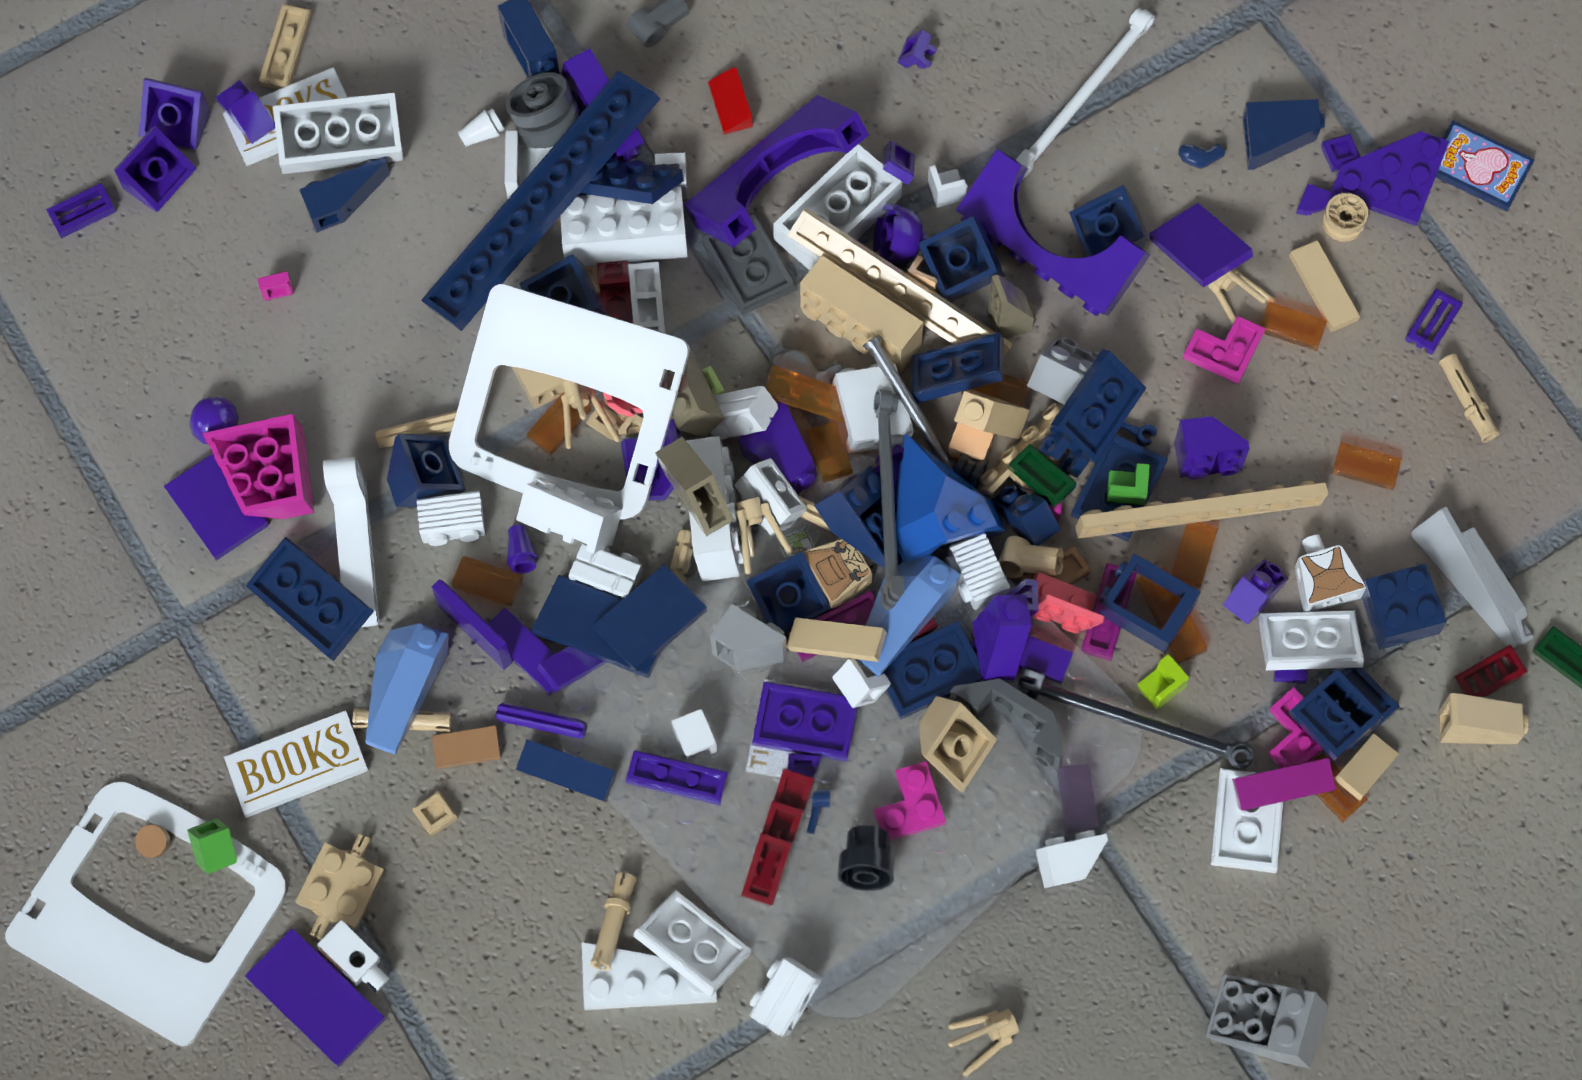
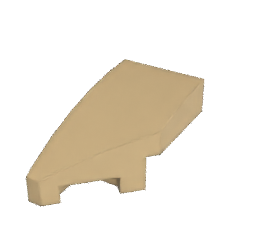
M604 397L600 403L620 439L639 435L643 418L637 414H634V417L618 414L608 406L607 400ZM595 409L586 424L607 438L614 440Z

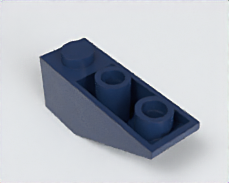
M385 157L378 160L370 159L363 163L362 166L351 170H341L333 177L322 181H312L306 187L299 189L316 233L345 222L390 175Z

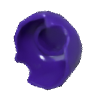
M210 396L198 401L194 406L189 426L192 435L204 444H208L202 433L237 426L239 416L236 407L231 401L224 397Z

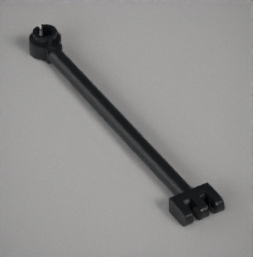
M1027 666L1023 667L1022 674L1033 678V681L1020 678L1018 686L1029 690V693L1021 692L1035 701L1038 695L1222 755L1229 760L1233 767L1238 769L1247 768L1252 764L1251 758H1254L1253 749L1245 741H1237L1233 744L1224 743L1045 684L1043 683L1045 672ZM1243 752L1247 755V758L1244 761H1237L1235 755Z

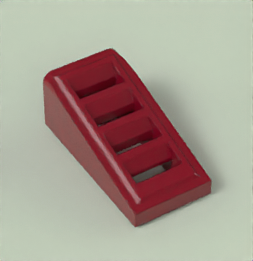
M1510 644L1454 676L1465 695L1485 698L1528 674V671ZM1506 658L1514 672L1508 674L1500 660ZM1495 664L1503 678L1498 681L1489 666ZM1484 670L1492 685L1486 687L1478 672ZM1473 676L1481 691L1475 693L1466 678Z

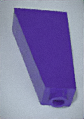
M590 48L563 63L561 75L567 81L573 98L583 112L609 80ZM637 128L634 129L612 156L617 157L618 160L631 161L641 154L639 150L642 149L644 140Z

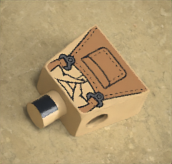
M842 539L803 552L831 607L829 611L850 601L872 583V572L869 566L876 562Z

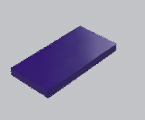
M293 929L245 975L338 1068L386 1020L371 1003Z

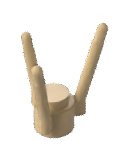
M1236 268L1208 286L1216 294L1233 324L1236 317L1223 295L1222 289L1230 291L1238 284L1261 303H1265L1266 300L1271 304L1275 303V299L1243 276Z
M565 380L562 384L565 394L561 396L564 409L566 448L571 449L570 406L578 409L580 418L585 420L586 413L584 407L589 404V400L593 403L614 441L619 442L620 437L599 402L595 389Z
M759 497L735 503L746 574L751 573L750 557L755 556L751 525L762 523L761 516L763 515L766 517L787 554L791 555L793 553L786 537L770 511L769 503L761 504Z
M1009 1009L1001 1012L994 1010L985 1015L960 1020L948 1025V1028L953 1030L985 1022V1026L949 1041L948 1045L950 1047L965 1043L988 1033L992 1041L999 1040L963 1071L964 1076L971 1074L1000 1049L1013 1043L1011 1036L1019 1033V1028Z

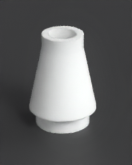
M491 109L487 112L486 110L481 112L468 125L459 130L458 134L465 146L468 147L472 144L500 136L499 133L505 129L494 109Z

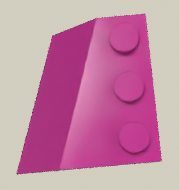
M294 414L202 433L244 515L288 519L314 513L304 427Z

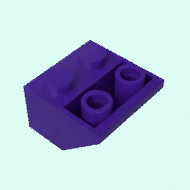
M1212 416L1180 420L1174 441L1180 478L1189 477L1192 480L1202 479L1208 474L1220 473L1221 476H1231L1238 473V471H1242L1250 448L1247 440Z

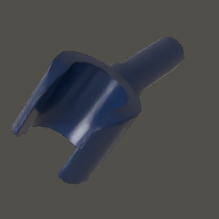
M1124 421L1120 427L1134 435L1137 444L1142 447L1151 444V441L1143 436V432L1148 433L1150 436L1157 434L1156 428L1152 425H1144L1139 428Z
M818 789L814 791L812 795V813L806 833L814 835L820 815V808H830V790Z

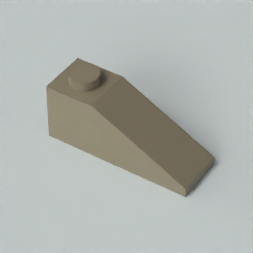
M999 275L992 276L987 315L993 331L996 333L1001 332L1002 337L1005 339L1031 332L1034 319H1037L1033 302H1028L1024 291Z
M690 349L672 416L679 430L705 438L725 418L693 351ZM667 370L668 389L671 388L675 372Z

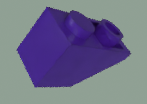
M1264 559L1242 576L1223 603V606L1248 625L1259 616V613L1264 610L1289 578L1283 574L1282 569L1278 565L1267 562Z

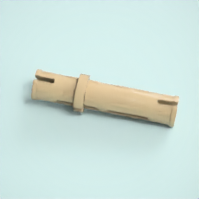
M1457 354L1444 357L1439 361V366L1443 369L1464 407L1465 418L1471 420L1482 443L1495 439L1499 436L1500 432L1487 412L1489 407L1486 402L1481 401Z
M354 707L353 728H367L369 709ZM419 710L409 730L450 732L452 713L451 711L433 712Z
M623 872L616 874L611 897L606 899L604 905L606 909L605 917L592 960L590 961V965L595 969L601 970L602 965H604V971L611 970V963L625 915H628L631 910L629 902L637 881L636 877L629 873L625 874L624 879Z

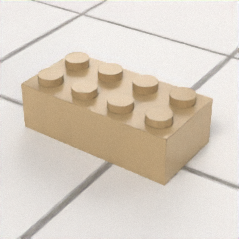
M823 255L800 282L801 309L809 319L813 321L818 319L827 325V329L837 337L843 336L851 341L853 347L862 354L869 353L872 355L869 349L865 350L863 344L879 335L882 340L880 342L882 348L892 364H896L899 374L903 372L913 359V355L917 354L922 347L923 321Z

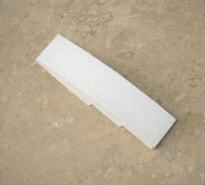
M659 262L629 264L633 324L665 333ZM667 369L664 374V382H668Z

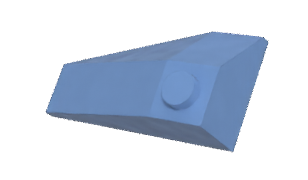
M925 556L908 562H902L898 566V576H904V594L892 610H886L882 607L881 589L886 583V578L884 577L866 623V626L884 628L887 632L879 661L855 659L878 677L954 594L961 575L936 556Z
M420 623L393 629L388 632L376 654L365 744L396 755L448 656L447 633Z

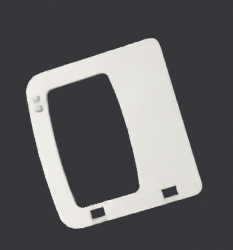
M496 285L491 289L451 431L449 439L451 458L460 468L521 493L524 492L525 484L538 478H545L556 482L555 487L564 490L568 487L584 491L585 497L594 500L596 497H602L613 501V506L622 509L620 519L637 516L644 509L650 495L651 484L659 463L655 452L662 449L678 396L679 385L689 357V345L685 340L509 285ZM506 365L545 373L599 390L639 407L643 411L644 418L623 489L614 491L562 479L525 467L481 448L477 443V436L497 367ZM666 369L675 372L670 389L661 387ZM639 463L648 466L644 483L634 481Z
M114 782L103 787L96 794L88 806V810L78 825L74 827L31 892V896L7 928L5 939L13 949L179 1046H188L196 1040L283 903L286 895V882L282 873L276 867L232 838L237 862L228 866V868L254 886L255 895L211 962L203 963L185 956L133 929L97 906L73 887L74 877L117 814L125 812L151 824L160 825L167 832L190 844L187 829L206 821L126 782ZM97 814L103 819L92 834L85 830L93 815ZM39 899L46 903V905L35 920L28 916V914Z

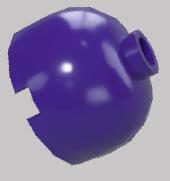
M886 204L882 208V210L887 211L884 218L878 217L876 222L873 252L879 251L880 257L894 266H902L911 262L920 251L918 243L927 239V233L923 231L922 222L915 212L900 205Z

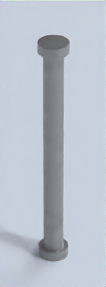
M879 335L863 344L865 350H870L934 456L949 468L955 466L957 461L955 458L951 459L882 348L880 344L882 340Z

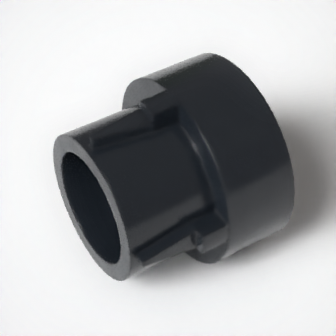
M860 825L851 828L847 832L846 849L840 853L838 863V880L843 885L861 891H876L885 889L893 883L895 858L891 854L889 831L877 826Z

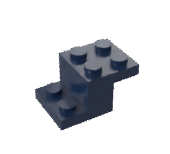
M1362 667L1345 668L1342 672L1338 669L1293 707L1289 715L1335 761L1346 750H1354L1398 711L1400 706Z

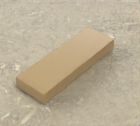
M282 4L259 78L261 87L280 90L291 85L312 17L311 9Z
M1318 240L1290 251L1289 257L1330 332L1359 321L1360 315Z
M795 618L787 642V648L793 652L878 662L887 632L884 628Z

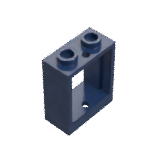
M508 0L497 5L503 36L525 76L529 78L541 73H557L560 75L556 49L528 0Z
M1134 553L1129 562L1123 560L1114 575L1118 580L1114 586L1110 587L1107 585L1098 600L1102 604L1099 614L1163 653H1166L1197 604L1201 592ZM1135 571L1182 598L1162 631L1115 604V601Z

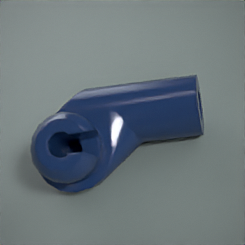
M1185 143L1180 146L1178 155L1184 163L1198 169H1203L1223 158L1225 152L1218 143L1206 150Z

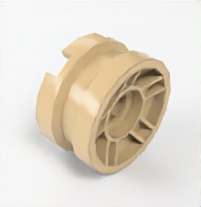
M1341 193L1334 196L1328 202L1322 218L1326 234L1340 242H1349L1357 239L1362 234L1366 224L1368 207L1359 196L1351 193ZM1344 215V217L1347 218L1348 221L1342 220L1340 216Z

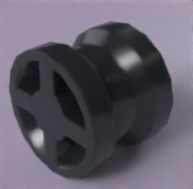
M963 453L954 468V472L976 488L981 476L986 471L988 461L985 459L978 460Z

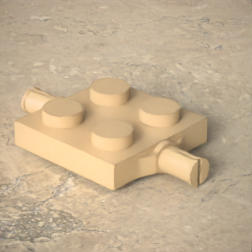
M358 834L351 851L340 850L324 842L296 899V904L311 910L318 917L309 933L314 938L317 937V939L322 940L329 923L338 924L341 920L349 928L357 929L384 874L383 868L369 863L363 857L371 841L370 838L366 836L364 838L362 834Z

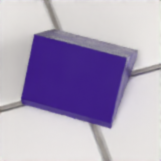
M145 78L143 82L139 136L144 137L153 126H156L174 145L197 149L211 113L204 92Z
M153 126L114 171L125 191L155 212H158L197 168L156 126Z

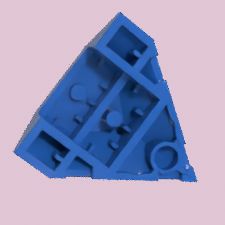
M907 433L903 435L902 447H904V454L899 466L895 507H897L895 518L897 548L903 562L928 556L943 544L984 532L987 538L1007 532L994 502Z

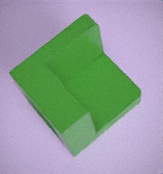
M1137 463L1135 472L1110 471L1108 476L1107 502L1145 505L1148 494L1149 464Z
M218 818L187 829L195 861L207 874L237 862L229 828Z

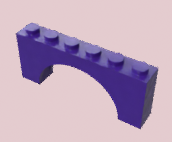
M816 95L683 206L697 229L734 248L756 230L748 215L749 207L759 190L772 177L791 164L818 153L836 151L847 154L868 137L869 134L856 111Z
M997 149L957 207L956 211L963 215L960 220L964 221L974 216L982 221L991 243L998 247L1003 243L1011 249L1009 255L1022 264L1028 261L1036 267L1033 271L1035 274L1047 282L1051 278L1060 284L1058 287L1059 291L1071 299L1075 295L1085 302L1082 307L1098 317L1101 313L1109 316L1151 254L1121 235L1106 250L1085 258L1061 257L1045 249L1028 231L1020 212V187L1028 168L1005 152Z

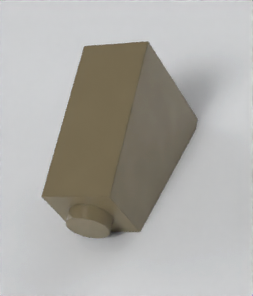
M683 437L655 452L666 477L706 536L734 521L714 475Z

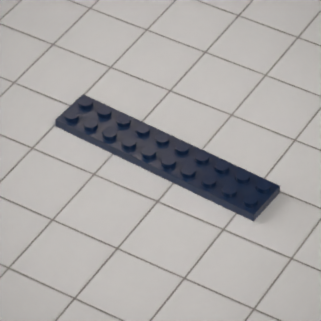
M618 71L421 301L447 322L462 331L487 302L491 289L496 285L502 284L511 275L514 269L658 103L660 98L657 94Z

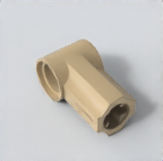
M1011 536L1005 540L998 561L1005 577L1020 578L1024 572L1035 574L1040 572L1045 575L1057 576L1061 575L1063 569L1064 553L1062 548L1035 546L1022 537Z

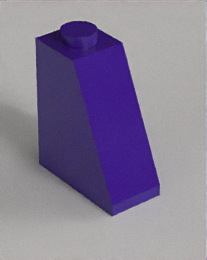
M779 398L776 401L778 409L773 418H770L771 422L766 431L742 435L737 441L742 455L753 464L771 458L798 495L802 490H807L814 483L817 473L810 453L785 401Z
M1026 594L995 596L972 622L982 681L1001 679L1004 682H1013L1015 680L1032 625Z

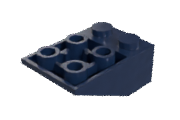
M870 465L845 479L817 502L814 507L832 533L885 569L881 478ZM897 548V559L899 566L903 562V559Z

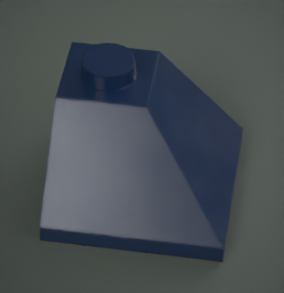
M398 434L395 436L387 482L396 507H417V499L460 494L466 490L457 464L451 458L446 435Z

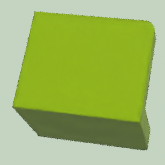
M1168 654L1158 662L1156 670L1140 681L1137 687L1154 708L1158 710L1186 688L1189 677Z

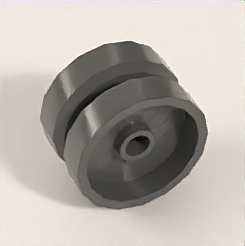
M541 73L527 78L512 89L506 99V110L515 123L521 139L526 146L534 149L554 146L582 113L578 103L572 96V91L562 75L557 73Z

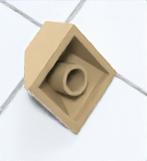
M938 696L934 698L919 721L922 755L959 791L964 792L996 743L997 738L961 702Z

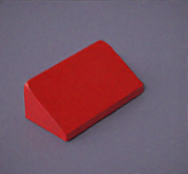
M737 67L730 68L709 80V89L724 135L752 128V114Z

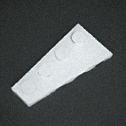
M582 942L585 1010L717 1002V991L709 997L659 956L616 949L611 963V970L604 971V965H602L601 970L595 969L590 965V961L592 960L596 945Z

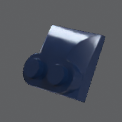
M1124 185L1069 212L1087 257L1106 250L1120 235L1128 238L1141 248L1148 241L1147 231L1138 209Z
M802 551L790 555L744 580L748 587L749 595L754 599L766 624L772 623L782 629L784 633L792 629L795 618L812 619L831 609Z

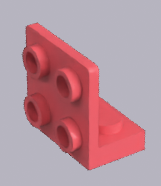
M1040 572L1034 575L1033 580H1038V612L1033 615L1035 619L1043 622L1055 621L1062 624V629L1071 633H1080L1103 623L1105 617L1091 611L1096 594Z

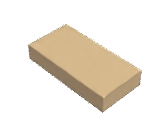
M1373 734L1334 780L1360 801L1397 758L1399 753Z

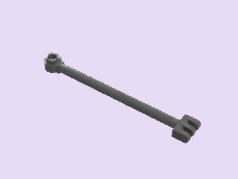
M877 389L874 396L873 409L876 413V418H878L886 583L881 589V601L884 609L892 610L904 594V576H898L890 415L896 411L898 406V395L893 394L891 390Z

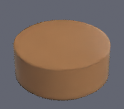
M146 825L137 832L135 845L141 855L149 858L158 857L168 850L170 836L167 830L160 825Z

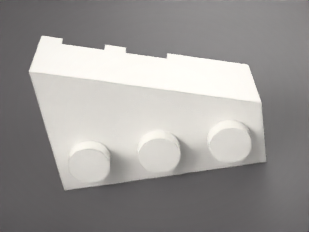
M538 478L525 484L516 520L545 533L552 531L564 535L562 540L570 544L574 542V539L587 544L586 551L593 554L613 545L622 513L621 508L613 506V501L602 497H596L595 500L585 497V492L576 488L568 487L564 490L555 487L556 482L545 478Z

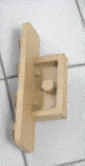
M1054 403L1048 406L1042 413L1043 418L1036 425L1030 426L1022 433V440L1002 454V461L995 468L989 469L981 476V483L976 489L982 494L991 495L1010 476L1017 485L1035 493L1033 489L1008 469V464L1029 443L1038 450L1045 436L1052 433L1050 431L1052 428L1051 423L1064 404ZM1067 448L1059 460L1054 459L1052 456L1047 458L1058 466L1063 456L1071 452V450Z

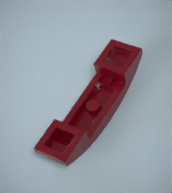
M628 260L597 263L600 299L608 316L633 324Z

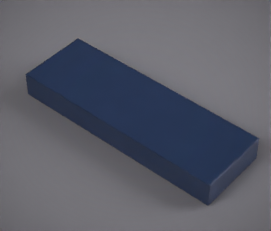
M526 739L516 770L604 802H607L617 774L615 770Z

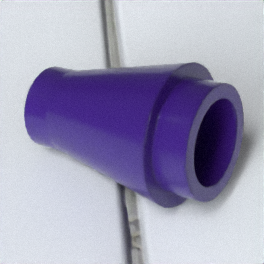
M514 525L508 529L507 565L516 574L529 573L536 568L538 556L528 536L526 526Z

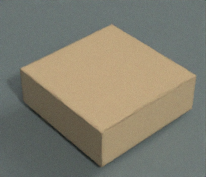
M439 791L412 808L413 813L430 837L458 819Z

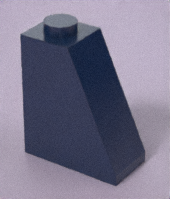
M1318 99L1246 102L1242 120L1247 170L1257 169L1316 141L1320 129L1325 127L1324 110H1319Z

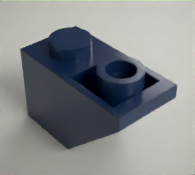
M1016 483L1003 488L999 495L991 500L994 502L998 512L1017 535L1026 539L1031 545L1039 546L1061 530L1046 500Z

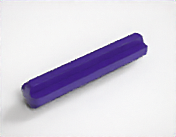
M505 703L498 705L495 715L501 722L579 739L585 737L588 727L587 723L580 719Z

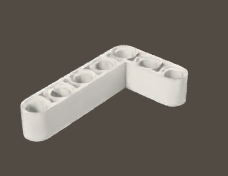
M356 457L324 460L325 484L334 504L340 580L344 586L374 610L362 627L378 626L379 612L366 482Z

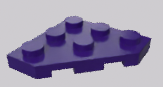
M1420 131L1341 165L1331 192L1336 195L1341 193L1357 195L1365 202L1369 210L1417 226L1449 141Z

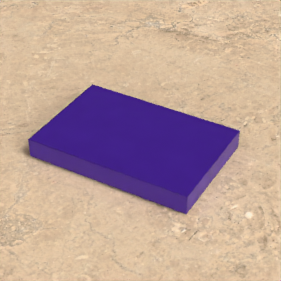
M1199 203L1149 233L1150 241L1203 288L1253 257L1252 248Z
M211 454L164 485L165 490L216 561L269 526L264 517L247 516L242 513L221 468L214 458V454Z
M439 579L431 586L438 607L503 670L512 664L507 641L443 580Z
M764 681L752 746L798 754L821 755L822 758L848 762L858 707L852 708L846 697L841 694Z

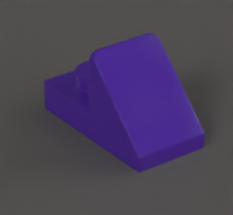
M240 80L216 96L218 104L251 144L275 129V123L254 91L249 92Z

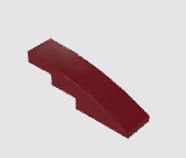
M786 768L783 769L763 831L758 839L741 896L773 906L815 782L814 777Z

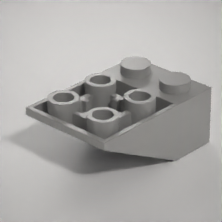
M1224 974L1205 1037L1278 1062L1311 1068L1328 1005L1315 992Z

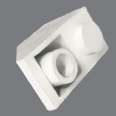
M1094 830L1075 834L1076 840L1065 842L1064 836L1045 840L1046 847L1036 849L1044 888L1086 879L1108 841L1107 834L1095 836Z

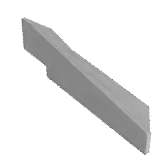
M1445 506L1411 532V537L1506 646L1511 644L1513 649H1516L1534 639L1533 634H1531L1523 621L1527 617L1525 606L1474 527L1461 533L1448 508Z

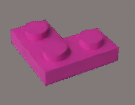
M1237 316L1225 341L1196 328L1182 359L1239 384L1266 329Z
M1294 687L1269 710L1290 733L1268 754L1280 768L1309 762L1323 750L1289 715L1290 710L1304 699Z
M927 762L895 770L904 801L874 809L877 825L889 831L890 841L946 825Z

